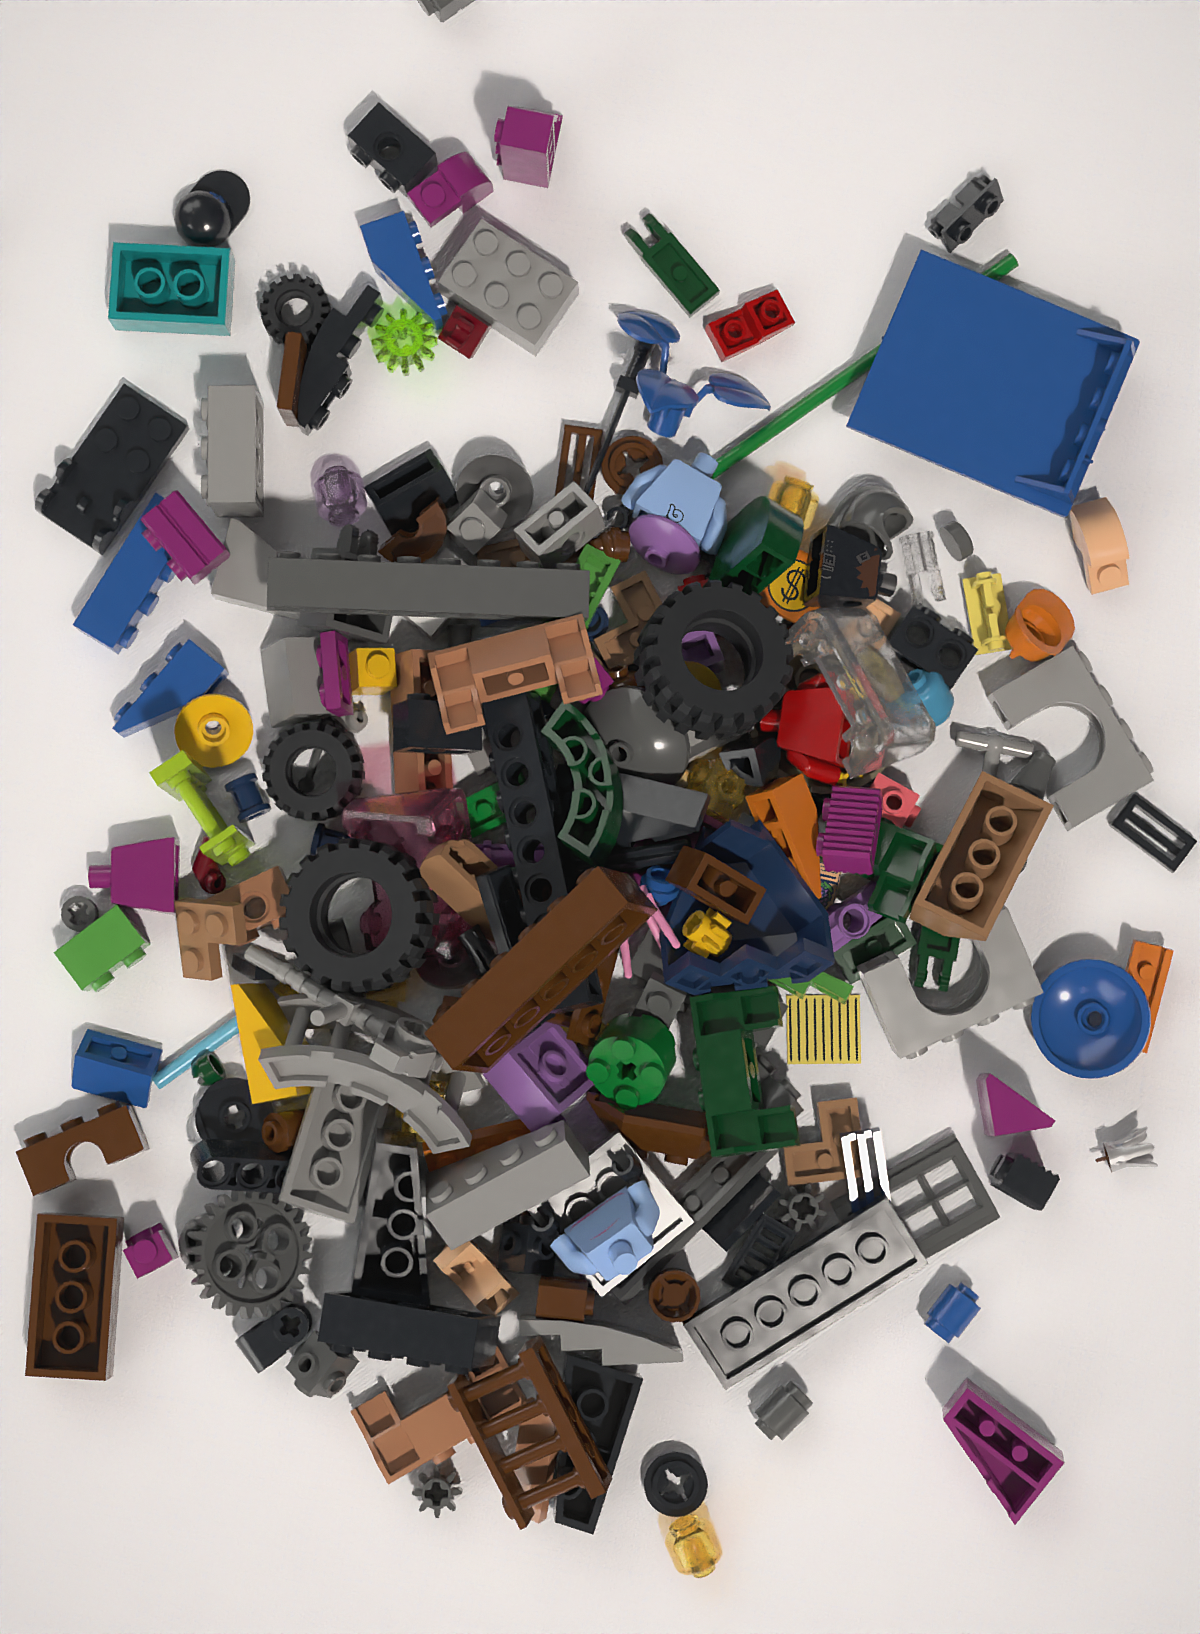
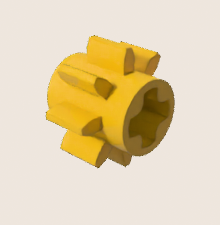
M711 908L707 910L706 914L700 910L694 912L683 926V935L688 938L683 946L690 952L705 958L709 954L712 957L722 955L732 940V934L726 930L730 926L731 921Z

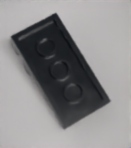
M123 384L72 459L67 458L58 465L55 474L57 479L54 485L49 490L46 488L38 494L35 501V510L103 555L190 428L126 384Z

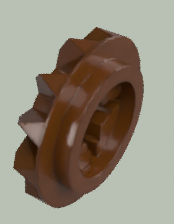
M626 436L616 440L609 446L602 463V474L605 483L615 494L624 495L635 479L631 473L618 475L626 468V457L624 454H627L634 463L647 460L639 468V474L658 465H664L662 455L658 448L649 440L639 436Z

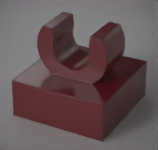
M459 304L456 305L440 332L438 339L468 359H471L476 354L492 325Z

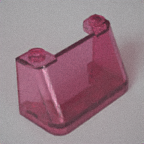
M442 787L357 798L352 800L343 809L342 824L351 838H364L395 846L400 852L408 853L417 861L415 865L419 869L426 855L437 845L449 840L466 839L472 842L467 800L464 791L459 788ZM371 880L374 901L362 913L359 927L364 935L366 950L373 951L382 943L389 931L392 909L385 890L380 884ZM437 894L439 902L433 903L434 913L440 914L439 925H433L432 936L437 938L433 948H427L423 955L425 957L451 960L463 946L456 937L472 927Z

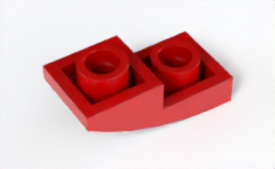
M778 289L745 303L741 309L708 323L704 330L721 362H724L790 328L795 324V321Z

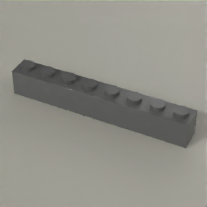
M280 551L276 553V557H268L267 611L551 622L583 614L584 621L586 622L589 618L590 570H580V564L558 563L556 564V569L540 568L539 562L534 561L517 562V567H501V561L477 560V566L461 565V560L456 558L437 559V564H422L421 558L413 556L397 557V562H381V556L358 555L357 561L341 560V555L336 553H318L317 559H301V553Z

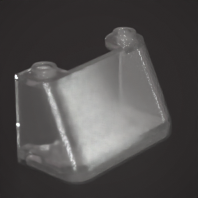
M818 608L805 613L788 630L790 636L785 640V644L793 646L794 656L801 655L803 657L801 662L804 667L817 663L851 725L842 735L845 742L851 741V754L841 761L850 778L921 754L933 743L936 732L935 722L929 715L884 634L877 617L867 608Z

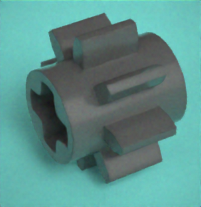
M806 1184L803 1192H797L796 1188L789 1186V1191L792 1195L789 1200H778V1203L787 1206L788 1212L782 1215L781 1221H788L791 1218L795 1220V1232L800 1231L802 1223H808L810 1228L816 1230L817 1227L814 1219L817 1215L823 1217L828 1214L824 1210L819 1209L818 1205L819 1202L823 1201L825 1195L819 1194L815 1197L810 1195L811 1184ZM803 1196L808 1197L807 1204L813 1207V1211L811 1214L805 1213L802 1219H798V1212L792 1209V1205L794 1202H801Z
M436 1465L433 1475L429 1478L422 1472L418 1475L419 1480L424 1486L423 1488L413 1489L412 1495L422 1497L423 1502L419 1508L420 1512L429 1507L434 1509L435 1517L439 1518L441 1509L445 1506L449 1510H456V1504L451 1500L452 1495L462 1494L463 1489L453 1487L452 1485L456 1475L455 1472L450 1473L446 1477L440 1474V1467ZM434 1482H439L441 1489L448 1490V1493L443 1494L441 1501H435L433 1494H427V1490L432 1488Z

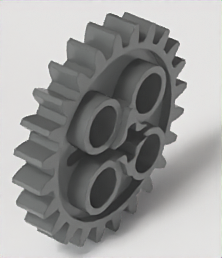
M232 1191L231 1198L227 1194L218 1195L219 1207L214 1203L204 1205L209 1217L196 1216L194 1218L195 1222L201 1227L200 1231H192L187 1234L196 1241L195 1246L185 1248L186 1253L195 1255V1261L187 1264L186 1269H197L198 1275L191 1281V1284H204L205 1288L199 1297L201 1299H208L214 1296L211 1308L221 1309L226 1305V1316H236L239 1311L241 1319H251L253 1311L257 1317H267L268 1308L272 1312L281 1311L280 1300L284 1302L294 1301L290 1289L304 1288L298 1276L310 1274L311 1272L302 1265L304 1259L313 1258L312 1253L303 1251V1245L311 1242L312 1237H301L300 1231L305 1228L307 1223H295L293 1219L297 1215L298 1209L290 1208L284 1210L286 1203L279 1201L278 1198L273 1201V1193L262 1192L259 1196V1192L246 1191V1194H244L243 1191ZM236 1217L242 1222L243 1226L242 1234L238 1238L233 1234L231 1228L232 1222ZM257 1219L261 1220V1225L259 1228L256 1221ZM271 1230L275 1231L278 1236V1245L274 1250L270 1248L267 1241ZM246 1247H248L250 1252L254 1253L252 1259H250L249 1254L245 1253ZM224 1256L228 1257L231 1262V1271L227 1276H224L220 1270V1261ZM260 1268L265 1271L267 1276V1282L263 1288H260L256 1282V1274ZM240 1278L242 1287H238V1280Z

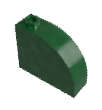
M760 496L751 501L728 522L726 534L708 580H720L722 587H727L730 582L743 586L742 592L748 595L752 591L758 594L795 563L804 531L802 517L767 496Z

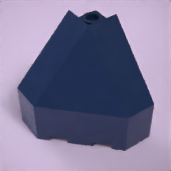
M732 819L716 831L703 826L694 849L706 852L767 890L748 925L726 917L731 921L730 926L726 929L732 934L729 947L718 957H712L709 954L705 958L690 952L683 946L688 938L683 935L682 930L686 920L694 912L700 910L706 914L710 907L679 889L677 897L672 901L666 921L679 940L680 947L675 949L661 930L659 933L664 984L693 995L710 994L711 987L735 984V991L768 987L767 980L791 977L792 984L809 982L835 963L828 912L760 819L750 827Z

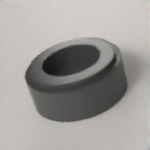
M951 521L940 528L942 542L955 560L962 561L973 554L972 540L960 523Z

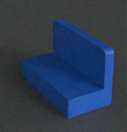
M87 1029L75 1054L71 1086L76 1090L147 1108L150 1101L152 1081L162 1061L163 1050Z

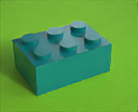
M113 242L108 320L113 328L118 331L231 336L235 259L231 249Z

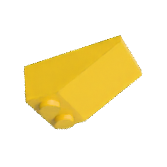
M265 983L231 985L252 1104L309 1095L312 1090L310 1086L275 1089L258 1060L261 1049L285 1045L291 1026L280 1008L278 1000ZM305 1038L303 1039L302 1045H310Z

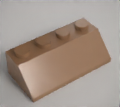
M982 771L913 904L909 919L943 936L986 941L1054 805Z

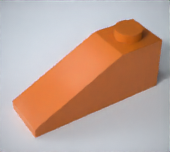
M803 773L775 779L745 796L755 822L760 819L812 892L820 899V858L816 853L818 837L817 808Z

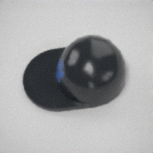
M214 171L202 177L192 190L179 200L174 212V222L178 234L186 244L196 247H216L232 234L244 219L250 207L251 197L246 183L232 172Z

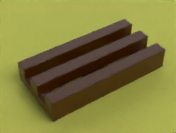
M565 424L555 496L564 489L572 434L579 435L573 481L580 487L587 436L594 437L590 475L601 448L603 429ZM595 480V483H594V485H593V487H592V489H591L590 494L588 495L593 501H594L596 480Z

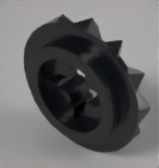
M672 1451L658 1456L647 1468L644 1478L645 1495L651 1506L661 1514L670 1517L686 1516L694 1512L703 1503L707 1494L708 1481L705 1470L690 1454ZM668 1469L676 1477L685 1476L690 1473V1476L682 1484L685 1490V1499L675 1490L661 1494L669 1484L668 1475L665 1470Z

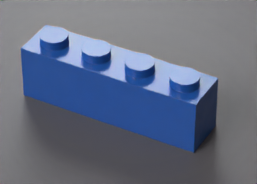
M156 492L73 623V626L80 632L118 655L122 648L128 649L136 639L139 629L135 627L143 614L149 616L159 601V596L156 594L163 582L169 583L175 576V573L166 564L172 559L167 551L162 547L156 552L141 534L147 529L140 520L142 516L165 499Z

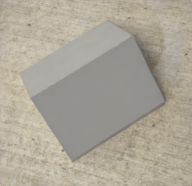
M286 637L261 651L272 728L336 716L326 710L320 699L319 688L320 684L324 683L323 669L320 668L316 656L317 646L321 645L320 637Z

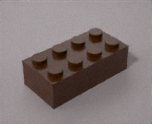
M53 1212L37 1214L25 1376L106 1381L113 1377L124 1217Z

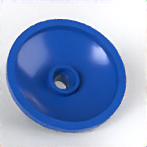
M1094 959L1078 960L1058 968L1042 983L1041 987L1044 993L1034 998L1035 1002L1032 1005L1031 1026L1040 1051L1056 1068L1075 1077L1088 1079L1103 1078L1124 1070L1140 1055L1149 1037L1151 1011L1142 987L1126 970L1107 961ZM1094 1011L1099 1012L1102 1016V1022L1098 1026H1093L1089 1021V1016Z

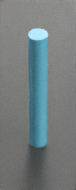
M236 1016L158 1071L153 1079L159 1089L163 1088L191 1068L198 1057L207 1051L213 1052L238 1034L239 1029Z

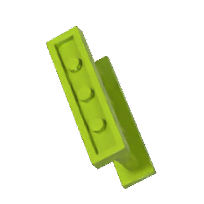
M182 750L149 772L158 787L179 802L184 800L210 840L199 846L204 855L222 866L229 862L231 867L239 864L251 855L248 849L254 846L255 843L251 837L234 824L229 827L205 793L208 790L205 785L212 781L204 767L189 754Z

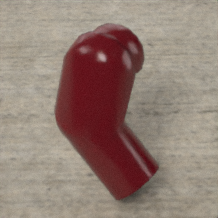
M203 836L200 846L210 840L209 837ZM199 848L192 865V871L199 885L206 893H220L226 887V878L217 863L204 855Z

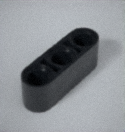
M206 1139L198 1142L192 1148L190 1161L199 1184L204 1188L280 1193L286 1172L282 1171L288 1167L293 1150L276 1153L270 1150L265 1142ZM210 1161H218V1163L212 1167H203L206 1163ZM250 1163H257V1165L250 1170H243V1168Z

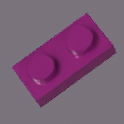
M335 630L321 632V645H318L316 649L318 664L323 669L324 683L320 684L319 688L321 703L326 707L327 711L338 717L354 715L348 640Z

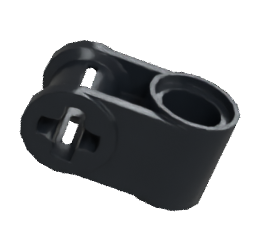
M299 1303L288 1304L267 1320H262L234 1342L259 1374L306 1336L312 1326V1315L304 1305ZM286 1315L291 1319L296 1316L300 1318L299 1332L295 1328L290 1330L285 1328L284 1324L288 1320Z

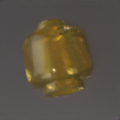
M785 475L784 480L773 482L768 494V498L801 516L804 530L810 528L820 500L818 494L813 491L815 485Z
M690 1514L678 1518L669 1526V1532L665 1537L664 1543L674 1568L682 1575H693L695 1578H702L711 1574L716 1568L715 1564L719 1562L723 1555V1547L713 1524L706 1518Z

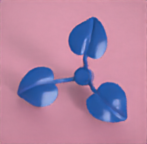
M643 311L618 312V324L629 336L645 343L659 344L662 350L660 370L642 369L636 376L639 393L651 414L647 427L652 432L663 437H675L683 416L690 417L693 409L707 394H714L719 401L729 405L767 409L770 411L771 406L765 396L753 384L736 375L713 373L708 379L710 384H706L698 393L687 384L671 379L666 373L669 343H678L680 340V334L676 327L666 319L652 313Z

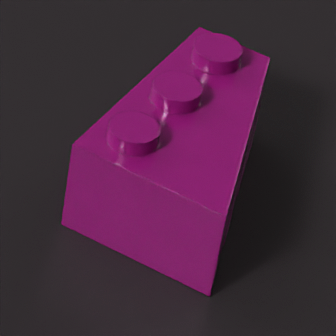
M966 1378L942 1408L943 1420L971 1462L973 1461L986 1480V1484L992 1493L996 1495L1007 1511L1013 1524L1016 1525L1063 1466V1452L970 1379Z

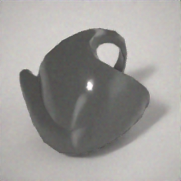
M870 485L861 486L850 492L840 502L827 524L879 547L882 551L881 560H887L893 554L890 540L907 530L914 519L909 507L899 495L883 486Z

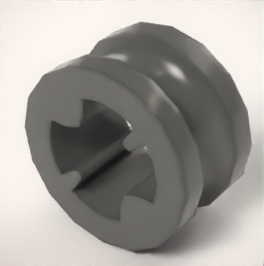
M74 896L63 904L61 918L69 929L81 932L99 918V910L92 900L83 896ZM81 903H85L88 906L85 912L90 917L86 923L79 920V925H75L72 922L75 915L71 913V909L75 905L81 908Z

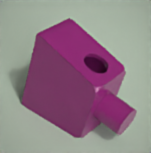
M168 837L113 847L111 849V865L89 866V887L111 888V903L115 905L176 915L175 901L179 900L180 841L175 837Z

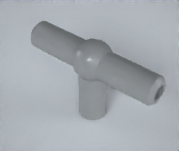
M958 731L955 736L956 746L985 751L982 771L994 777H997L1000 754L1030 759L1034 751V746L1031 743L1003 739L997 734L986 736Z

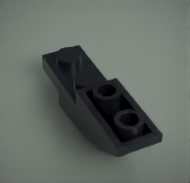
M369 285L364 289L346 316L332 308L311 346L300 383L298 399V425L301 432L309 436L313 428L318 431L325 424L330 415L328 410L330 404L335 397L341 399L350 388L353 380L349 377L352 375L349 364L344 362L343 359L345 357L351 359L362 342V339L359 338L367 326L371 328L375 326L383 314L384 308L381 307L383 304L381 293Z

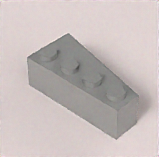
M565 1120L543 1126L536 1131L426 1173V1216L448 1247L453 1250L590 1176L589 1155Z

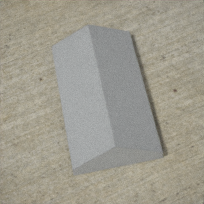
M327 1083L326 1088L312 1087L278 1200L313 1214L354 1224L370 1170L376 1128L383 1127L389 1103L386 1102L381 1106L369 1099L352 1094L351 1087L340 1084Z

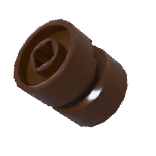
M677 1267L665 1268L658 1272L650 1281L648 1288L649 1304L654 1313L662 1320L671 1323L683 1322L692 1317L698 1309L701 1299L700 1288L694 1277L686 1270Z

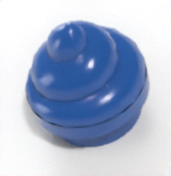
M660 865L648 868L640 880V886L646 885L648 892L652 893L657 907L666 905L674 900L679 893L677 887L665 881L671 868Z

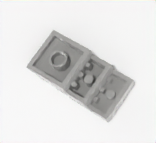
M522 1314L519 1319L520 1336L560 1335L561 1351L602 1349V1366L683 1362L681 1347L645 1332L609 1322L584 1318V1323L535 1318V1315Z

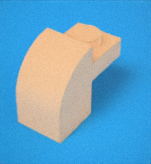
M1107 497L1072 506L1070 519L1073 540L1083 554L1086 583L1090 593L1093 595L1129 585L1126 559L1130 558L1127 542L1119 517Z
M473 1240L453 1250L446 1245L442 1252L433 1260L441 1271L458 1285L473 1305L484 1314L497 1315L520 1294Z

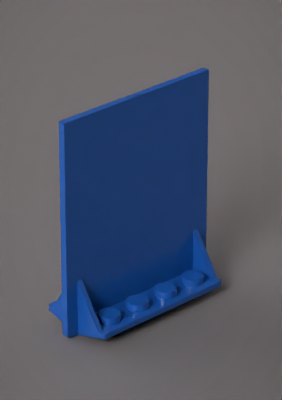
M921 249L887 331L881 337V345L846 428L1065 518L1071 510L1088 466L1093 463L1091 459L1103 431L1106 430L1108 418L1118 398L1140 341L1130 335Z

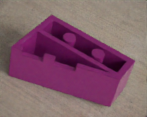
M507 106L505 119L498 118L494 135V142H497L495 154H498L497 166H502L503 180L544 188L549 187L563 115L519 106Z

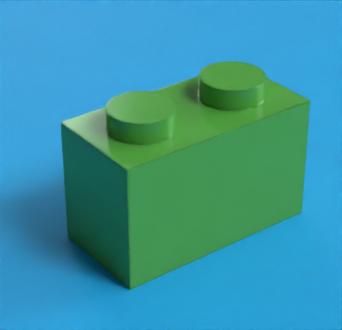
M116 905L53 953L82 991L88 992L93 988L95 992H99L114 981L115 978L112 973L121 966L125 965L128 969L141 961L147 955L144 949L151 944L122 906Z

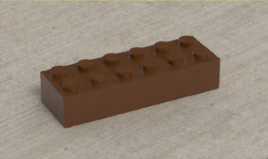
M601 866L586 870L577 879V886L567 896L563 895L549 905L547 908L548 914L538 924L534 923L520 933L518 936L519 942L510 951L502 952L489 964L490 970L481 979L471 981L462 989L460 993L462 997L453 1006L445 1007L433 1017V1025L424 1034L452 1070L487 1073L658 910L629 874Z

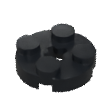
M239 1077L222 1079L208 1087L199 1101L195 1113L197 1132L202 1140L219 1139L264 1142L261 1132L265 1118L270 1113H275L273 1101L252 1104L247 1079ZM235 1105L238 1111L245 1110L246 1118L242 1119L243 1126L236 1129L233 1123L227 1124L225 1122V1117L230 1115L229 1108Z

